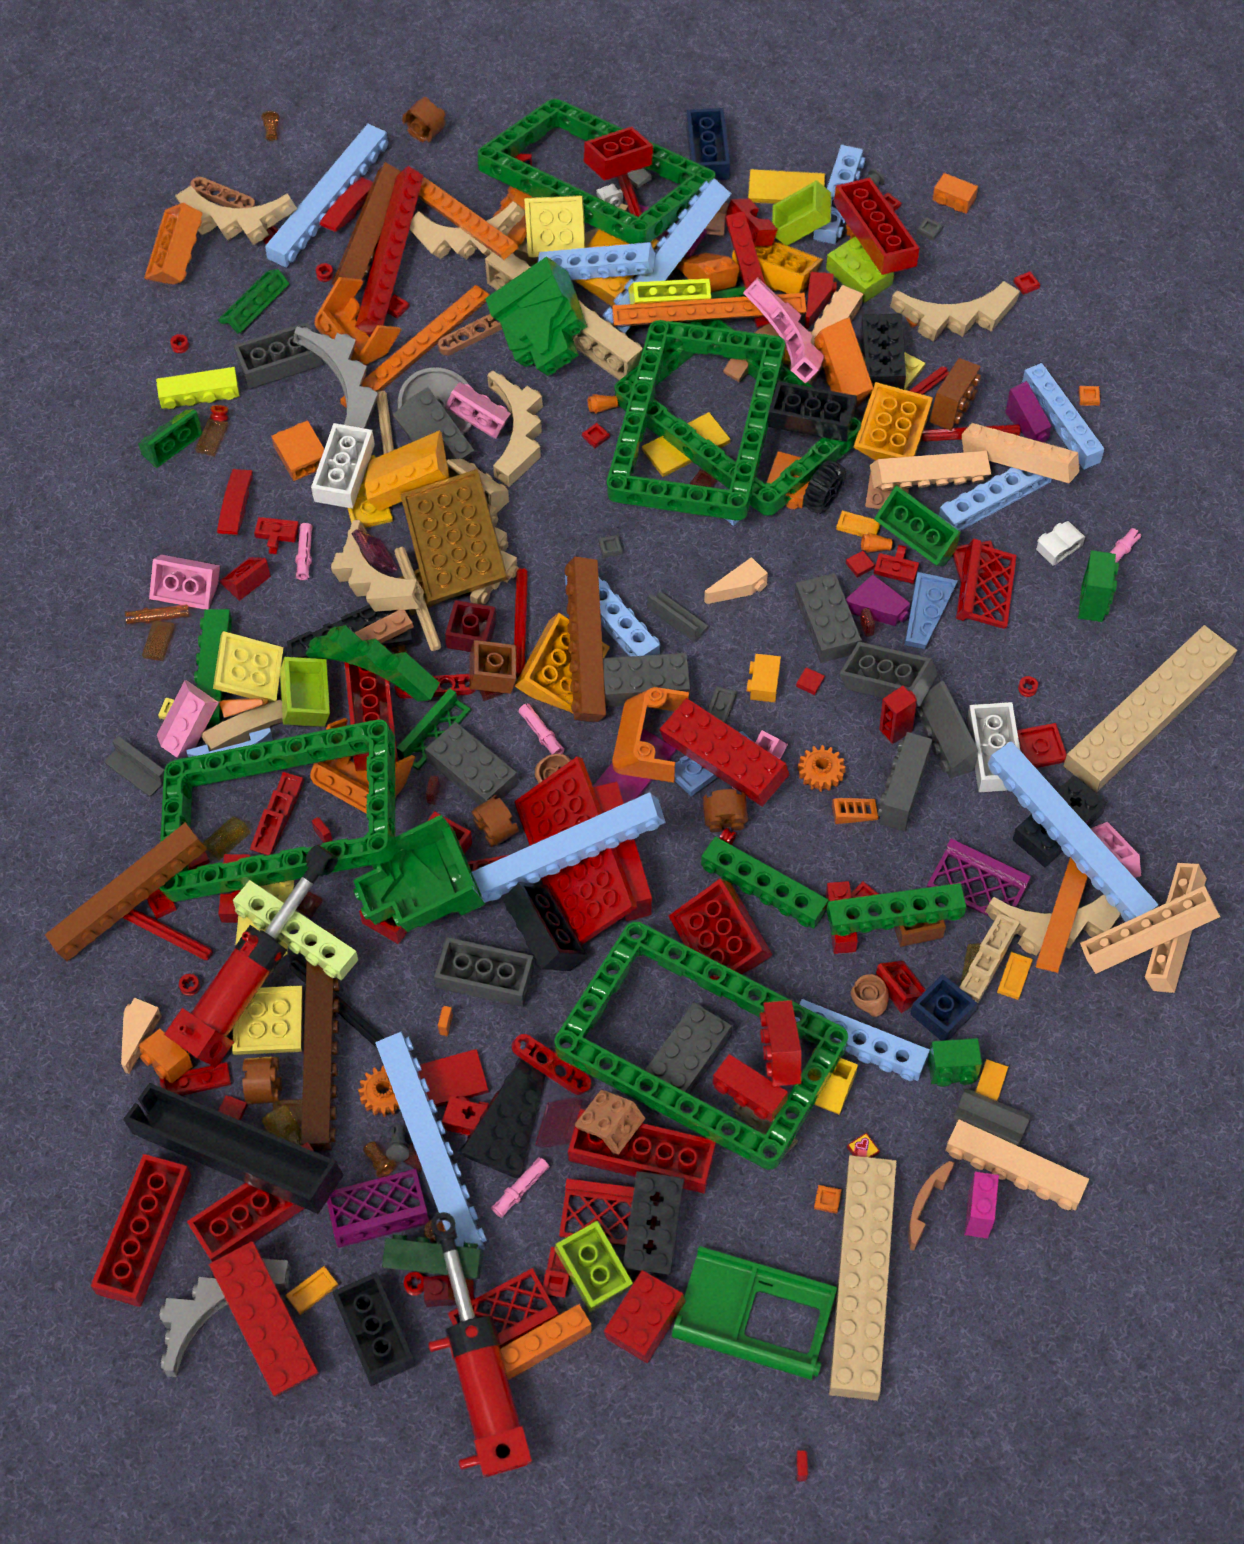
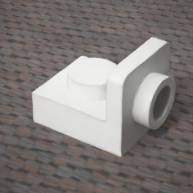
M614 184L597 190L599 199L616 207L621 203L623 204V192L621 189L617 190Z

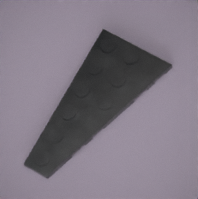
M369 604L340 617L341 620L331 624L329 622L317 631H309L288 640V657L310 658L306 655L310 641L315 637L327 635L333 627L346 625L355 633L398 610L374 612ZM406 609L405 611L411 620L410 609ZM412 628L381 644L386 646V648L413 644Z
M533 1048V1049L531 1050V1052L529 1053V1055L531 1056V1054H532L536 1049ZM537 1053V1060L542 1064L547 1063L546 1055ZM520 1057L516 1061L512 1072L503 1081L504 1084L501 1089L496 1092L479 1118L480 1121L468 1135L466 1143L457 1152L458 1155L513 1178H519L522 1174L546 1076Z

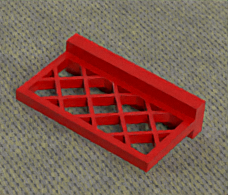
M973 538L965 549L956 619L964 621L967 618L998 628H1007L1017 555L981 545V540ZM981 552L987 553L992 560L985 563L981 557ZM999 559L1010 560L1009 567L1004 568ZM992 563H995L1000 570L995 575L988 567ZM981 569H984L989 576L984 581L978 574ZM1001 574L1007 580V584L1003 587L996 578ZM992 580L997 590L991 592L985 583ZM980 586L987 595L982 599L976 593V589ZM999 592L1005 599L1002 604H999L994 597ZM988 598L995 606L990 611L983 603ZM979 605L984 614L978 615L973 613L974 606ZM998 610L1002 616V621L995 620L991 613Z
M567 1179L559 1237L567 1238L574 1234L565 1232L566 1223L572 1218H575L582 1227L578 1231L598 1220L605 1229L604 1234L608 1233L611 1237L607 1238L610 1244L626 1246L627 1235L621 1240L615 1239L610 1231L621 1223L628 1232V1227L623 1221L630 1217L631 1211L620 1218L613 1208L621 1202L627 1203L631 1208L634 1187ZM656 1192V1195L651 1196V1200L654 1201L655 1205H658L660 1202V1192ZM570 1196L580 1197L585 1205L574 1212L569 1206ZM585 1198H591V1200L587 1202ZM597 1199L604 1200L608 1206L599 1215L590 1206ZM608 1201H614L615 1203L610 1205ZM588 1207L595 1218L584 1226L577 1215ZM568 1210H569L572 1215H570V1216L567 1218V1214H568ZM611 1210L619 1221L607 1229L600 1218ZM653 1216L652 1219L648 1220V1223L652 1221V1229L656 1227L657 1216ZM649 1240V1243L644 1244V1247L646 1249H653L654 1241Z
M533 1268L471 1300L472 1307H474V1315L477 1317L493 1316L497 1305L509 1308L506 1319L493 1316L494 1321L504 1324L502 1332L497 1334L500 1349L559 1316ZM529 1277H532L535 1283L532 1292L520 1289L522 1281ZM505 1290L514 1292L511 1303L499 1300L501 1292ZM518 1293L530 1296L527 1308L515 1305ZM534 1298L544 1300L547 1305L546 1308L540 1311L531 1309ZM485 1301L493 1303L490 1315L477 1312L481 1303ZM458 1308L447 1313L453 1325L457 1324L455 1317L459 1315ZM513 1309L525 1312L522 1321L518 1323L509 1321Z

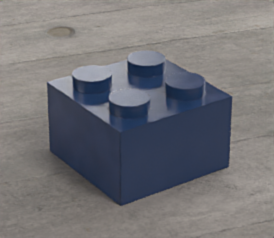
M942 974L912 1004L910 1015L938 1039L946 1041L975 1013L977 1002Z

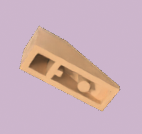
M751 557L705 590L704 602L710 604L749 596L756 591L760 592L767 585L768 573Z
M136 998L133 999L131 1004L126 1006L123 1017L121 1065L128 1074H130L141 1054L139 1044L152 1035L162 1017L158 1007Z

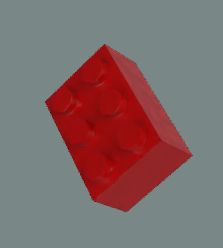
M631 126L584 142L583 162L604 181L652 165L653 145Z
M792 1000L765 1002L764 1012L760 1013L761 1027H764V1029H760L761 1043L766 1045L763 1046L764 1060L769 1062L766 1063V1075L771 1077L773 1086L801 1084V1046Z
M642 1270L604 1329L606 1339L648 1364L685 1304L683 1293Z

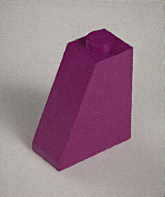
M1025 381L1010 389L1005 411L1006 415L1014 424L1020 425L1021 432L1026 438L1043 443L1046 442L1050 436L1052 426L1029 383Z
M874 575L870 576L846 598L851 614L888 625L896 626L900 621L903 623L910 615V602Z

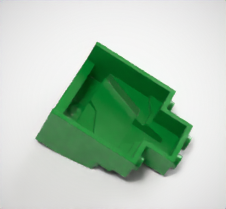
M547 256L485 298L491 317L501 323L509 349L512 351L515 361L528 367L535 362L537 370L549 376L579 356L572 337L588 326L568 271Z
M442 814L396 836L394 857L388 862L372 865L374 870L353 880L356 886L353 891L358 901H362L363 907H361V911L366 920L370 919L376 925L393 916L398 927L402 926L406 932L418 926H425L449 913L459 912L463 916L485 905L456 833Z

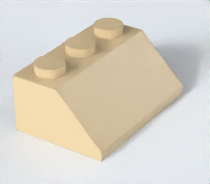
M464 459L447 460L449 478L478 469L473 463H468ZM478 470L489 505L496 507L498 513L509 502L508 489L504 485L495 482L487 473L484 474Z

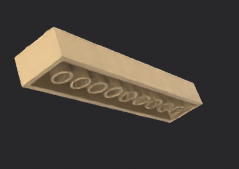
M491 253L485 258L487 284L496 290L530 268L526 261L519 259L514 253L505 260L495 253ZM579 301L588 327L572 337L576 349L618 380L622 379L639 365L643 348L639 343L629 339L624 332L618 331L610 322L600 318L595 311L589 310Z
M1202 626L1067 754L1064 767L1097 793L1233 663L1237 650L1208 627Z
M849 1155L829 1395L876 1401L879 1398L896 1160Z

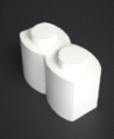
M1069 521L1063 524L1059 523L1052 532L1044 533L1039 537L1036 550L1054 566L1082 547L1085 536Z

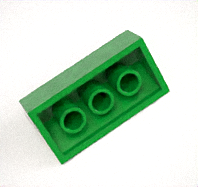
M898 485L894 487L874 518L875 521L936 566H945L957 548L961 531Z

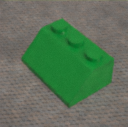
M195 409L184 410L138 443L141 454L156 469L203 435L197 411Z

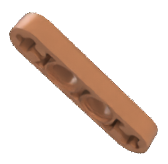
M196 177L191 181V186L203 198L228 208L256 207L252 197L211 180ZM213 191L220 192L218 195H211ZM230 197L236 198L232 202L227 201Z
M488 314L442 337L438 341L439 352L443 355H452L502 330L501 323L494 321L496 319L491 317V314ZM478 327L485 328V331L483 332H477L475 330ZM463 335L469 337L465 341L459 339V337Z

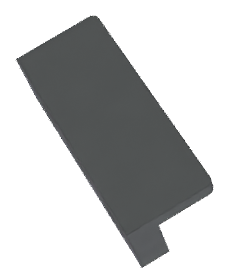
M660 592L656 597L652 594L648 596V609L694 643L708 630L707 624L664 593Z
M117 736L112 741L115 751L104 761L105 764L146 795L152 797L163 786L164 769L124 739Z
M966 1088L953 1119L957 1121L962 1120L1019 1146L1031 1115Z

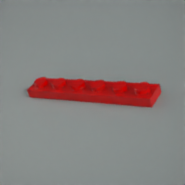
M745 212L727 215L725 220L745 290L757 277L765 284ZM765 316L753 317L756 328L770 323Z

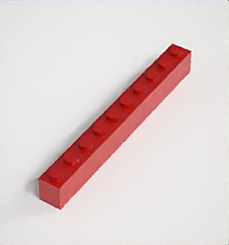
M407 166L396 176L355 325L356 328L368 335H372L377 325H384L424 176L410 166Z

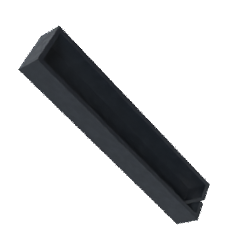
M152 1083L147 1085L138 1098L148 1115L144 1114L139 1104L134 1103L123 1119L131 1133L316 1214L320 1213L344 1176L339 1165L333 1159Z

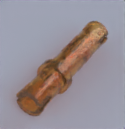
M188 604L154 609L145 607L143 610L125 611V617L134 616V618L126 619V624L145 622L147 624L155 620L189 617V611L180 612V610L189 609Z

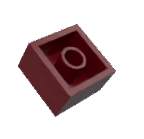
M455 600L445 633L447 648L471 652L474 640L491 642L497 621L496 608Z

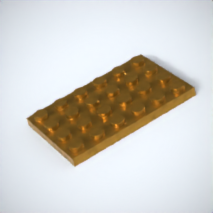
M478 469L400 494L427 601L430 605L508 580Z

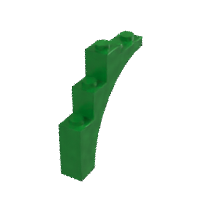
M346 625L333 627L327 635L313 638L306 652V655L312 659L338 660L373 672L395 684L418 702L431 700L440 684L406 652L392 654L376 639L363 641Z

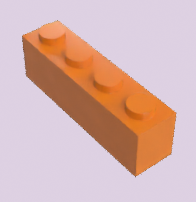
M580 1304L500 1349L508 1380L592 1332L591 1323Z

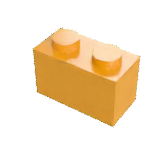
M755 654V661H750L749 674H753L752 679H748L747 692H751L750 700L775 702L781 656Z

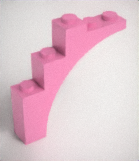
M757 277L744 291V294L764 314L779 336L784 339L791 359V371L806 383L819 370L824 355L810 343L813 335L799 323L801 315L788 302L785 304Z

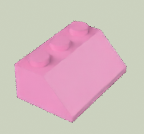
M461 382L453 389L445 406L452 413L495 439L511 415L505 407L496 405L491 402L489 397L480 395L471 386Z
M160 555L153 559L149 599L209 609L218 586L220 565Z
M184 680L157 733L161 747L177 758L188 757L186 750L197 746L201 734L204 732L219 702L189 681Z

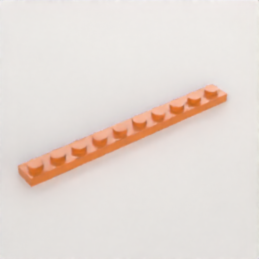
M423 178L418 198L501 259L505 260L519 248L512 239L427 178Z
M477 285L472 287L363 380L361 387H370L376 392L385 389L438 344L442 337L452 332L485 304V298L490 294ZM343 396L340 399V403L347 408L346 399Z
M805 293L777 295L785 304L788 302L799 314L806 313ZM748 297L612 306L613 327L651 324L656 320L689 322L764 316Z

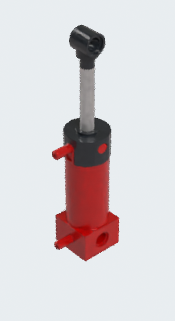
M315 845L310 849L306 856V866L308 869L266 930L260 929L259 931L249 925L194 1009L189 1012L182 1008L164 1033L166 1037L201 1061L215 1068L220 1064L234 1043L232 1039L227 1037L287 951L286 948L278 944L277 936L319 875L323 877V875H328L335 869L338 862L336 855L320 845Z
M440 1212L433 1217L431 1228L436 1243H441L461 1322L445 1330L446 1338L429 1342V1348L433 1352L450 1347L470 1418L477 1455L460 1459V1469L463 1470L480 1465L483 1478L530 1465L532 1461L524 1430L520 1426L493 1316L475 1318L455 1239L458 1238L455 1220L449 1213ZM443 1220L450 1223V1228L445 1232L437 1229V1224ZM501 1446H505L510 1450L509 1456L503 1459L496 1455V1450Z

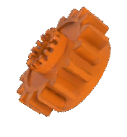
M821 745L820 750H817L813 746L812 752L806 750L805 755L800 756V762L798 763L799 778H804L803 784L810 785L811 790L816 788L819 789V792H822V789L830 791L832 786L837 787L839 781L843 780L845 766H843L844 758L839 759V752L833 754L832 747L825 750L824 745Z
M382 1066L381 1071L373 1068L372 1075L365 1073L366 1081L360 1080L362 1088L358 1089L359 1096H362L360 1097L361 1104H365L367 1112L372 1109L375 1116L378 1113H382L383 1117H386V1114L390 1112L394 1115L397 1108L400 1109L385 1067ZM381 1089H389L387 1093H379Z

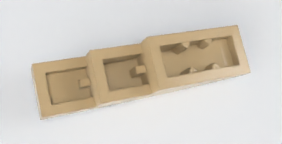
M278 700L243 712L203 732L201 737L210 751L247 742L250 738L249 733L270 728V725L283 722L282 701Z
M1001 913L998 914L982 941L979 952L959 987L977 1003H979L1020 924L1019 921Z

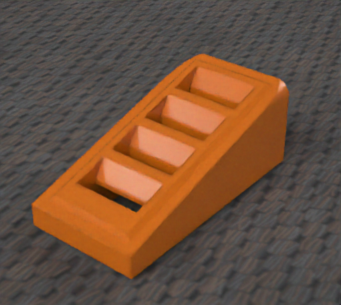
M268 698L228 699L219 701L224 717H230L268 704L269 701Z
M835 798L832 801L835 824L878 820L875 799ZM870 805L871 814H867L866 806ZM859 806L862 808V813H858ZM849 807H853L854 813H850ZM841 808H845V813L841 812Z

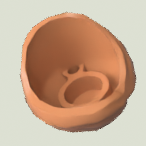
M555 753L541 759L535 767V777L538 783L570 762L569 756Z
M873 974L863 975L858 978L851 989L853 1002L872 1017H879L887 1008L889 1000L888 989L885 982L879 976Z

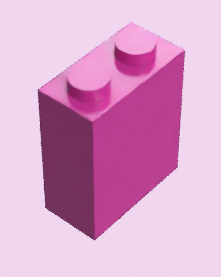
M982 1172L974 1173L968 1193L964 1235L981 1238L989 1237L995 1221L999 1175Z

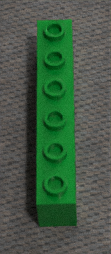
M716 836L701 856V866H703L705 871L710 874L716 873L723 880L739 886L747 895H755L763 904L778 908V911L784 916L790 915L794 917L804 927L809 926L814 929L827 910L829 901L827 898ZM727 861V862H729L730 864H729V865H723V864H721V862ZM747 872L749 875L743 876L740 873ZM764 882V883H767L768 885H767V886H760L759 883ZM779 893H784V894H786L787 896H786V897H780V896H778L777 894H779ZM797 904H804L806 907L800 908Z
M961 883L828 901L827 916L831 935L846 936L852 932L859 931L861 933H868L874 929L881 928L889 930L895 926L902 925L911 927L917 923L924 922L933 924L945 919L954 921L964 917L966 911ZM942 903L945 907H939L936 904ZM920 906L923 910H916L914 907ZM898 909L901 913H894L892 910ZM876 912L879 916H872L869 913ZM854 915L857 917V919L852 920L849 919L847 916Z

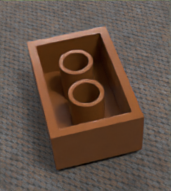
M958 358L936 392L930 418L931 423L951 431L955 424L959 425L963 412L966 413L968 411L970 400L974 401L978 390L975 387L978 386L981 380V375H979L981 366Z

